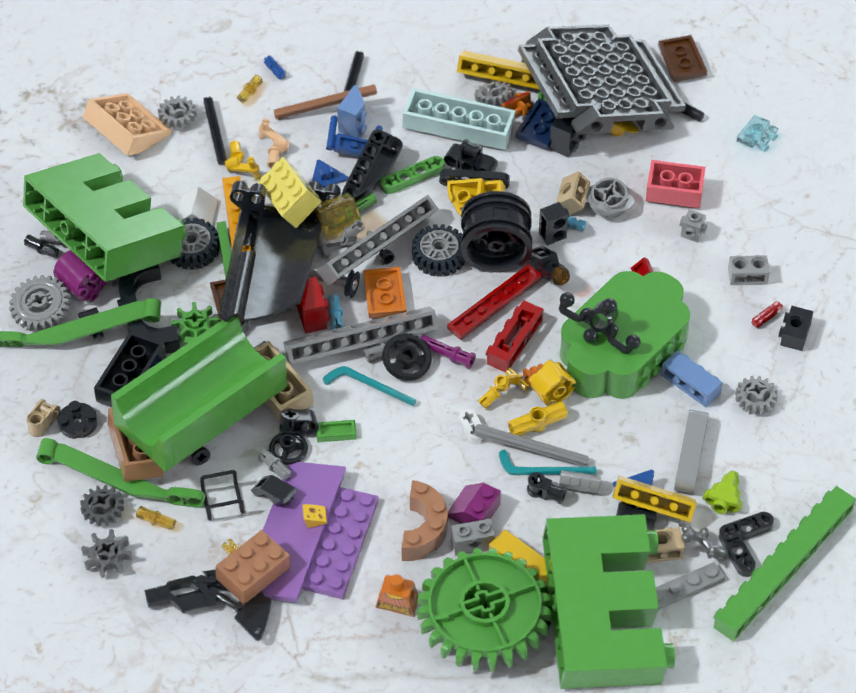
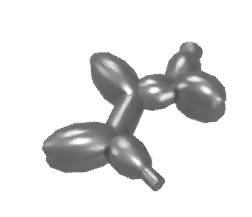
M684 521L680 522L679 527H681L684 533L681 537L683 542L688 543L693 540L700 543L707 550L706 554L709 559L724 560L729 555V551L725 547L713 545L707 539L709 536L707 528L704 527L698 532L692 529L689 524H685Z

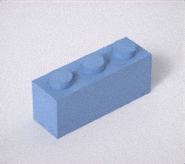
M678 350L662 364L661 376L704 407H707L721 394L722 382L719 378L711 375L701 365H697L687 355H683Z

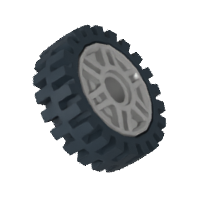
M186 218V222H183L186 228V237L182 240L181 257L172 259L170 262L172 264L175 263L176 267L182 265V268L186 270L188 266L190 270H194V266L200 269L202 264L206 267L209 265V262L212 263L214 261V257L218 256V232L213 225L211 226L210 222L207 221L205 223L204 219L198 221L197 218H193V221H190V218Z
M435 224L433 228L427 226L426 231L421 229L420 234L417 233L412 242V259L415 266L420 271L423 269L425 274L430 272V276H434L435 273H437L438 277H442V273L445 276H448L449 272L452 274L456 273V269L460 270L461 266L465 263L461 254L462 233H458L456 228L452 231V226L449 225L445 228L444 224H441L440 227Z

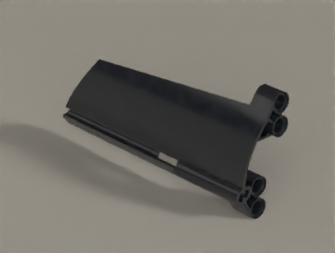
M236 181L232 184L230 200L240 208L219 313V317L224 322H228L234 316H239L241 322L266 318L302 302L326 210L336 207L340 201L341 189L338 185L328 184L323 189L321 183L317 181L309 182L308 184L322 202L295 228L280 215L275 207L265 205L266 188L264 185L256 183L251 188H248V185L243 181ZM255 245L254 251L242 252L243 246Z

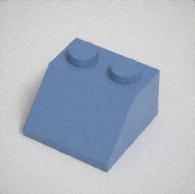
M354 85L337 108L338 133L359 138L367 128V124H365L366 112L365 103L359 88Z

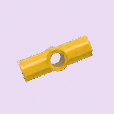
M559 401L544 408L533 407L528 414L508 421L507 425L509 432L518 436L531 431L541 432L546 428V425L567 418L568 412L564 403Z

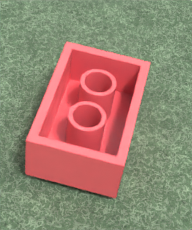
M651 160L645 201L700 208L706 167Z

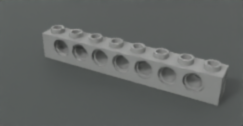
M426 195L326 263L317 271L327 286H330L425 221L439 208L431 197Z
M429 306L284 341L283 344L287 361L292 365L386 342L397 334L410 333L415 335L439 328L435 310Z

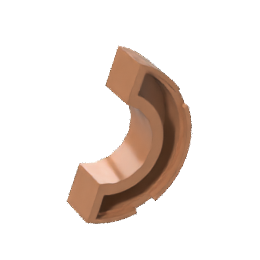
M412 480L410 491V510L422 515L425 522L414 530L404 531L401 547L402 561H415L427 557V554L434 550L436 551L442 545L447 534L448 512L443 497L428 484Z

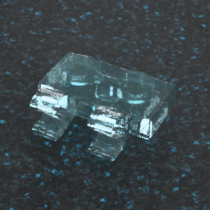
M754 115L737 136V142L751 148L756 145L761 151L766 152L770 147L767 145L770 140L775 141L778 137L776 133L779 128L771 126L769 120Z

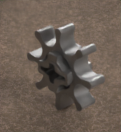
M113 529L109 530V536L105 539H99L96 533H92V541L95 545L92 547H81L83 556H92L91 559L84 562L86 570H90L94 566L101 567L99 569L101 578L105 577V572L108 568H115L119 574H122L123 569L119 562L124 559L133 560L131 551L122 550L130 545L129 538L125 536L120 541L114 540L115 534Z

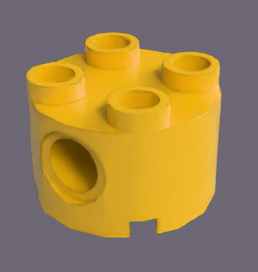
M552 360L546 361L543 364V368L529 378L532 389L547 406L552 405L555 401H564L573 392V384H576L575 379L560 362H553Z

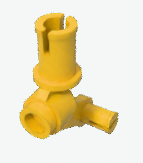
M236 140L230 142V158L225 161L227 171L249 172L253 174L255 180H259L261 178L260 167L255 162L254 157H249L247 159L248 163H242L244 153L241 151L240 142Z
M510 367L508 368L509 371L506 370L505 372L507 376L498 375L494 380V388L490 386V390L478 399V402L483 408L487 409L497 398H501L500 392L507 391L510 385H518L523 391H526L530 385L523 380L521 374H517Z

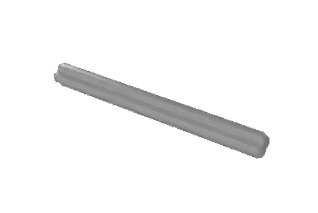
M477 424L474 430V434L583 467H586L589 461V456L481 424Z

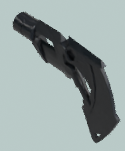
M216 569L202 571L204 575H199L198 577L192 575L167 581L166 585L144 590L148 608L169 603L184 614L185 611L205 606L212 607L217 601L227 605L237 613L234 619L256 641H260L263 636L271 608V599L265 597L262 591L245 605L240 601L236 603L229 599L228 596L219 592L218 589L229 590L216 579ZM187 587L195 590L176 596L171 593V591Z

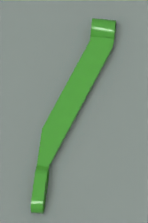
M154 298L136 301L31 334L16 331H0V347L60 345L138 320L152 323L159 322L162 302Z
M44 438L41 440L36 459L42 464L61 463L135 497L164 500L172 505L194 508L202 507L204 504L205 493L200 490L181 487H170L166 490L143 479L124 482L121 469L66 444L57 443L53 439Z

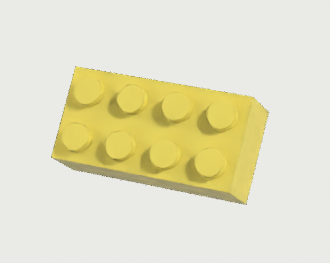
M284 157L277 161L258 182L265 186L267 197L280 215L295 228L322 202L298 169Z

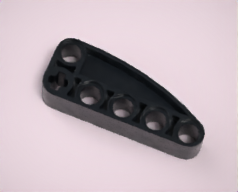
M379 129L372 131L340 196L342 205L346 207L352 205L369 193H372L380 185L381 180L388 175L402 150L403 143L399 138Z

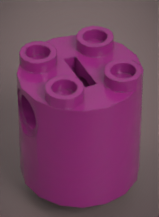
M71 250L64 253L54 266V277L58 278L59 282H64L65 287L81 301H94L103 286L108 283V281L105 282Z

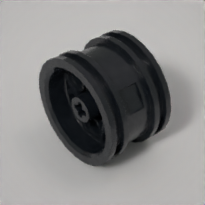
M503 191L484 192L469 199L461 210V228L463 231L461 236V254L463 259L472 267L491 273L507 272L524 265L532 254V236L530 233L532 212L528 203L515 194Z

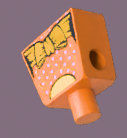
M399 574L393 576L385 575L376 608L414 617L418 598L415 583L412 580L403 579Z

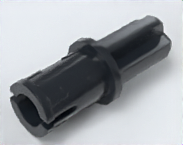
M30 234L25 237L24 245L35 249L37 253H45L53 258L58 256L59 249L47 244L46 240H40Z

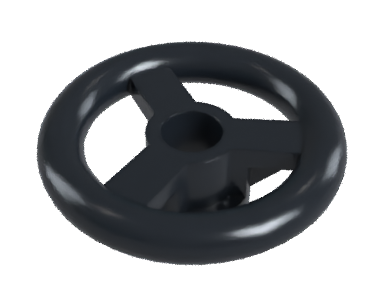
M280 433L271 440L269 451L276 458H280L284 465H291L300 462L306 456L308 443L300 434L285 435ZM277 442L283 449L281 457L275 452ZM302 449L297 457L287 459L294 450Z

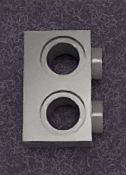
M767 255L730 256L728 264L730 285H768L770 272Z

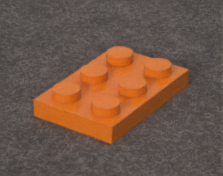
M400 267L363 270L369 318L387 317L407 312Z

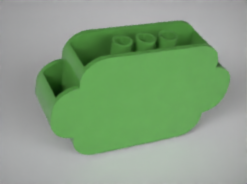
M623 271L614 275L575 312L579 315L584 308L593 309L599 302L605 299H614L617 302L618 317L614 322L618 327V334L615 338L625 346L626 338L629 335L635 334L641 340L640 347L632 350L629 354H623L608 342L607 336L602 333H598L596 342L587 343L583 338V333L591 327L584 321L575 322L568 318L561 328L560 359L567 366L568 373L576 381V384H573L574 392L586 398L600 397L605 393L614 398H629L641 388H645L649 380L659 374L662 364L677 350L679 352L683 350L688 336L690 310L682 302L684 289L677 279L664 272H651L643 277L636 272ZM597 314L601 320L608 321L605 315Z

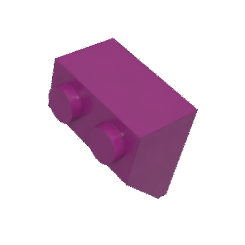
M484 482L466 485L449 509L448 518L460 524L491 519L501 504V490Z

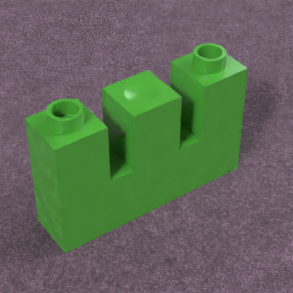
M100 153L24 175L23 207L105 282L181 257L182 240L186 237V228L182 220L174 218L163 207L150 211L151 197L133 181L127 180L123 182V174L120 167L109 162Z
M645 514L547 518L542 541L548 591L552 598V607L550 608L560 689L661 684L666 669L675 667L673 643H664L662 628L611 630V628L653 626L659 609L653 570H635H644L649 555L658 553L657 531L647 530Z

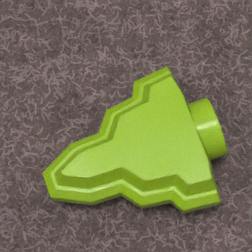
M729 471L723 476L721 482L714 483L711 489H706L702 499L711 505L714 512L726 514L727 511L732 513L741 511L743 501L740 499L741 491L738 489L740 482L738 472Z

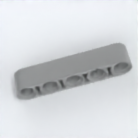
M689 409L675 480V491L694 494L709 413Z

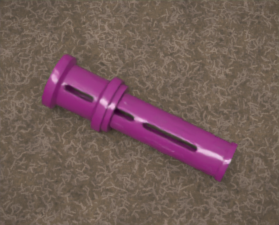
M426 335L421 336L431 351L448 357L452 363H460L467 369L473 366L476 358L475 353L463 351L459 346L451 347Z

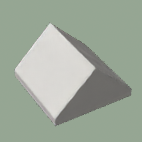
M197 186L182 196L177 218L182 219L183 222H186V218H190V221H193V218H197L198 221L204 219L205 223L208 221L212 226L218 199Z

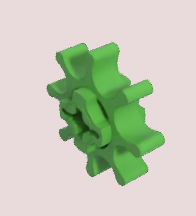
M192 302V310L189 312H184L181 308H177V316L182 319L178 321L172 320L171 326L175 325L176 329L182 330L178 333L179 341L182 342L185 336H200L210 327L219 323V318L209 317L213 314L212 306L209 305L205 310L199 311L197 310L196 302Z

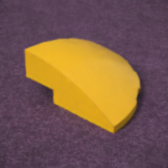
M482 178L447 181L449 199L460 216L464 204L472 197L490 191L505 192L506 189L502 180L483 181Z

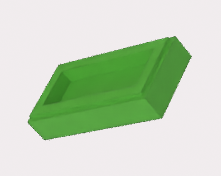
M355 420L318 422L317 443L357 439Z

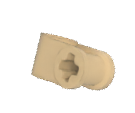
M40 399L33 410L27 415L30 435L34 437L44 435L51 424L57 419L60 406H53L46 403V400Z

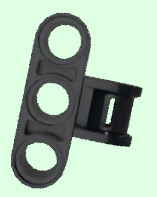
M464 139L461 145L453 144L444 156L445 163L455 169L494 172L498 167V162L495 158L483 153V145L473 144L468 139Z

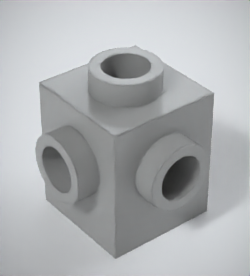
M688 210L686 216L683 215L680 220L679 226L682 227L681 237L698 242L701 235L705 234L708 226L705 223L706 215Z

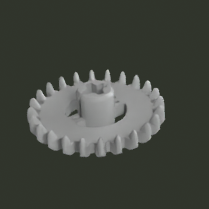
M41 275L38 279L37 276H34L33 280L28 278L26 279L27 283L21 282V287L15 288L16 293L11 294L13 299L9 301L11 305L9 310L16 324L20 323L22 328L26 324L29 331H31L33 325L36 331H38L40 325L43 330L46 329V324L53 327V320L60 324L58 316L65 318L63 311L69 312L66 305H71L69 300L71 296L64 282H59L58 278L52 279V276H47L45 279V276Z

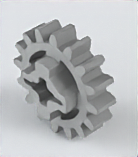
M492 81L490 84L484 83L474 93L475 101L493 106L502 105L513 98L511 85L506 82L500 83V81Z
M179 95L176 99L172 96L170 100L164 99V103H160V108H158L159 121H162V125L167 124L168 128L174 126L177 129L178 126H181L183 129L185 124L190 126V121L194 122L197 116L196 105L192 103V100L187 101V97L180 99Z
M750 376V380L743 378V383H738L735 401L739 402V407H745V412L752 410L754 415L758 411L762 415L763 410L770 412V407H775L778 399V389L774 388V383H768V378L761 380V376H758L757 379Z

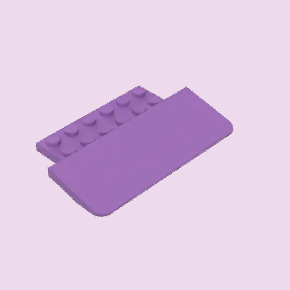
M306 462L291 464L287 467L291 470V477L283 481L297 489L293 495L294 498L287 505L275 506L272 504L263 527V531L290 555V568L264 588L262 592L265 597L271 600L295 603L298 602L302 590L343 600L377 507L379 496L340 487L346 473V466ZM302 505L325 506L327 524L307 528Z

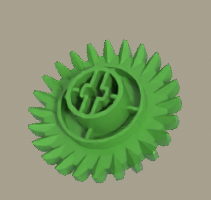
M474 548L473 554L469 555L461 551L458 552V558L455 560L447 557L443 560V569L434 567L431 570V578L433 579H425L422 583V590L424 592L420 593L417 598V605H422L417 610V620L425 619L421 624V634L423 635L434 630L429 637V647L433 648L443 640L441 658L445 659L455 649L456 666L458 667L461 666L467 654L471 655L473 671L478 670L482 657L487 658L490 670L495 671L497 656L499 655L502 656L509 668L512 667L513 650L523 660H526L527 646L525 642L538 650L540 640L536 632L547 637L548 626L543 620L552 622V612L548 608L552 607V598L549 594L545 593L548 591L546 582L538 580L539 572L535 568L527 570V561L523 558L515 561L512 559L513 553L505 552L503 555L497 554V549L495 548L489 549L488 553H482L480 548Z

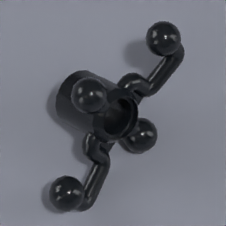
M565 292L560 296V313L575 322L584 321L591 327L583 333V338L587 343L596 342L598 333H602L607 336L608 342L623 354H629L632 350L640 347L641 340L635 334L629 335L626 338V346L615 338L618 334V327L614 322L618 317L617 302L614 299H605L599 302L593 309L584 308L578 315L567 309V307H571L574 304V295ZM597 314L605 315L608 321L601 320Z

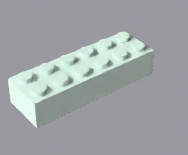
M413 88L403 111V128L461 141L468 139L471 143L506 150L515 126L516 110Z

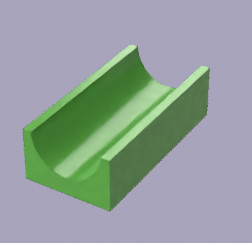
M239 316L232 317L228 322L222 320L113 393L111 400L114 425L166 472L287 387L286 357L280 353L271 360L265 359L253 348L246 338L240 325Z

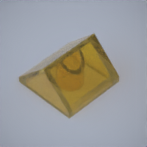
M349 193L322 202L315 208L328 238L342 233L345 227H350L356 220H361L355 200Z

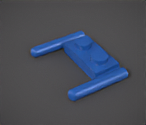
M335 115L331 116L326 149L359 157L367 139L340 133L335 134L338 117ZM381 125L376 126V129L383 131Z

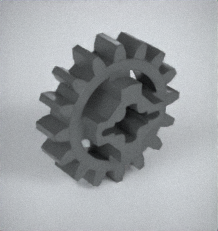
M98 485L95 491L90 488V494H83L84 500H80L81 514H83L85 520L89 519L91 525L97 522L99 527L101 523H105L108 526V521L115 523V517L121 518V512L124 511V499L121 497L120 491L115 492V487L109 490L107 485H105L103 489H100Z

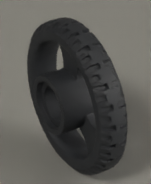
M403 333L397 334L387 341L382 352V361L389 374L403 381H414L427 373L432 362V354L427 343L422 338L414 334ZM407 341L418 345L424 354L418 355L417 349L412 345H407ZM393 345H396L400 350L395 363H391L389 358V352ZM403 355H408L411 359L407 360ZM414 363L418 364L421 367V369L415 373L402 372V369L407 370L412 368Z

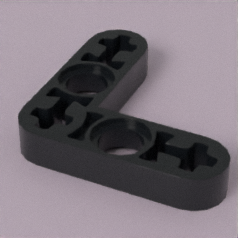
M759 512L721 526L719 530V541L729 551L728 557L737 573L742 577H750L756 566L755 560L743 540L766 533L772 529L774 518L768 512ZM748 525L752 530L748 532L743 531L741 526ZM739 547L743 552L735 554L731 549ZM743 562L746 566H750V568L747 569L746 567H742Z

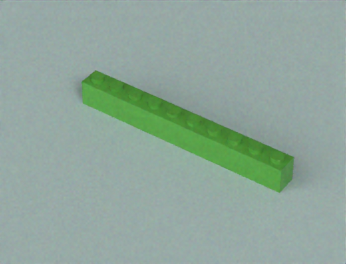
M835 486L832 491L828 490L823 496L822 502L820 504L816 503L813 506L808 517L804 516L801 519L799 527L789 532L787 540L784 543L781 541L777 545L775 553L765 558L763 566L753 571L751 579L741 584L739 592L729 597L723 609L719 608L713 617L715 619L713 628L734 642L854 510L856 498L838 486Z

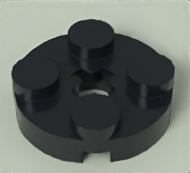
M71 401L69 405L59 412L57 422L64 436L77 439V436L83 435L86 437L96 429L97 415L90 405L80 403L79 401ZM81 418V422L77 421L74 423V419Z

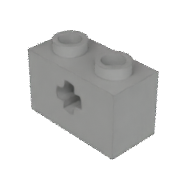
M491 519L451 526V541L455 556H458V552L461 551L466 552V554L473 553L474 548H480L482 551L489 550V544L495 539Z

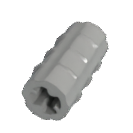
M561 471L559 487H566L568 490H576L578 492L599 494L601 476L584 474L582 472Z

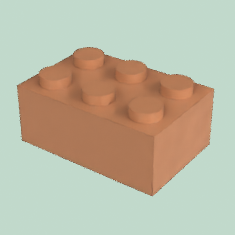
M260 530L215 566L216 579L245 605L290 568V555L263 530Z

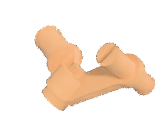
M265 118L259 126V138L265 139L267 136L274 141L273 146L268 149L269 158L267 166L272 168L279 161L281 154L284 151L288 152L290 141H287L269 127V119Z

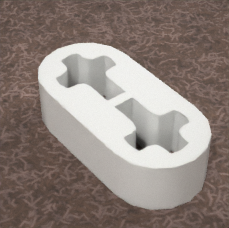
M472 410L462 411L459 416V423L467 440L472 444L482 443L484 437L472 434V430H475L476 425L481 424L477 414Z

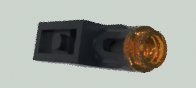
M542 245L532 249L529 260L535 263L536 270L542 274V277L557 286L564 285L569 281L570 273L564 265L559 263L556 252Z

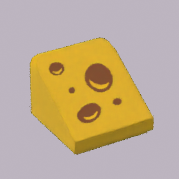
M302 505L307 528L327 524L325 506Z

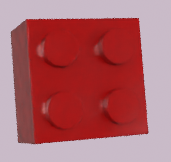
M317 277L307 280L302 302L296 305L305 334L327 329V321H330L328 310H326L329 309L327 298H323V285L318 283Z

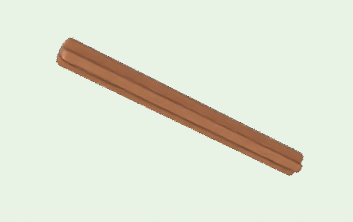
M375 84L359 88L362 98L377 94ZM350 90L274 109L275 118L281 119L341 104Z

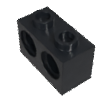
M560 202L540 209L539 235L547 246L567 238L569 212Z

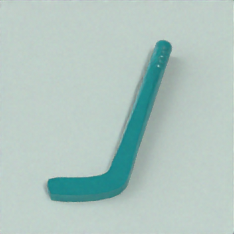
M346 366L338 367L323 377L324 384L328 385L338 377L346 375L411 406H414L416 403V399Z
M506 450L499 452L502 467L510 475H530L534 472H539L543 475H561L562 470L596 474V467H516L510 462Z

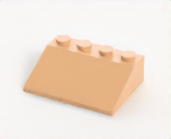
M128 93L88 99L83 118L91 126L95 127L100 134L109 139L113 145H116L127 156L142 153L172 134L170 128L162 125V121H159L156 116Z

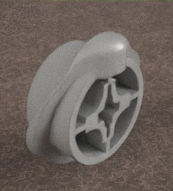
M616 178L599 180L589 187L586 197L592 210L605 218L617 217L631 209L634 205V197L630 194L628 187Z

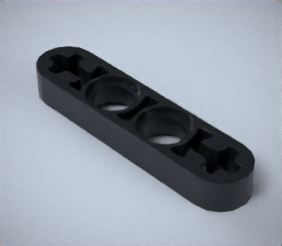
M443 169L439 175V182L444 186H447V181L463 180L462 177L469 179L484 178L488 181L502 180L506 189L510 185V176L504 172Z

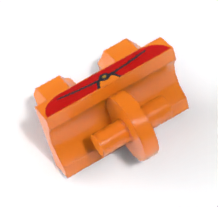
M527 91L521 94L519 92L514 95L513 99L504 102L500 107L516 110L515 117L518 115L525 116L528 114V110L533 107L530 98L531 93Z

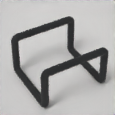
M235 470L200 477L201 491L205 493L204 505L209 521L212 520V508L238 503L240 513L244 514V503L241 499ZM233 474L237 500L209 505L204 479Z

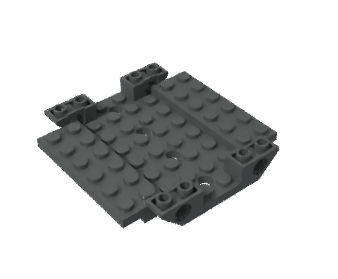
M610 25L546 27L526 41V45H519L518 47L519 54L555 117H576L571 121V124L577 135L610 133L613 123L621 121H636L642 131L674 129L673 123L665 112H681L685 110V103L646 41L634 40L631 35H617Z

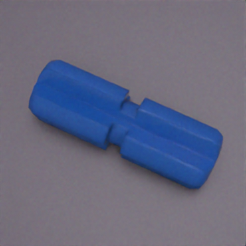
M269 55L264 58V64L278 79L281 80L286 77V71L272 56Z

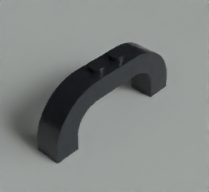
M159 264L120 277L118 283L120 299L117 300L118 307L136 302V292L144 284L161 280ZM143 320L125 324L127 325L128 333L132 331L163 342L166 354L174 353L180 349L175 325L154 328L148 326Z

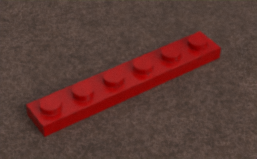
M526 265L448 323L447 329L461 340L540 281L542 274L531 265Z

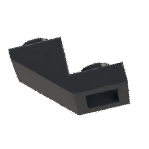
M269 475L262 477L251 491L255 496L266 495L275 506L290 503L297 489L276 476Z

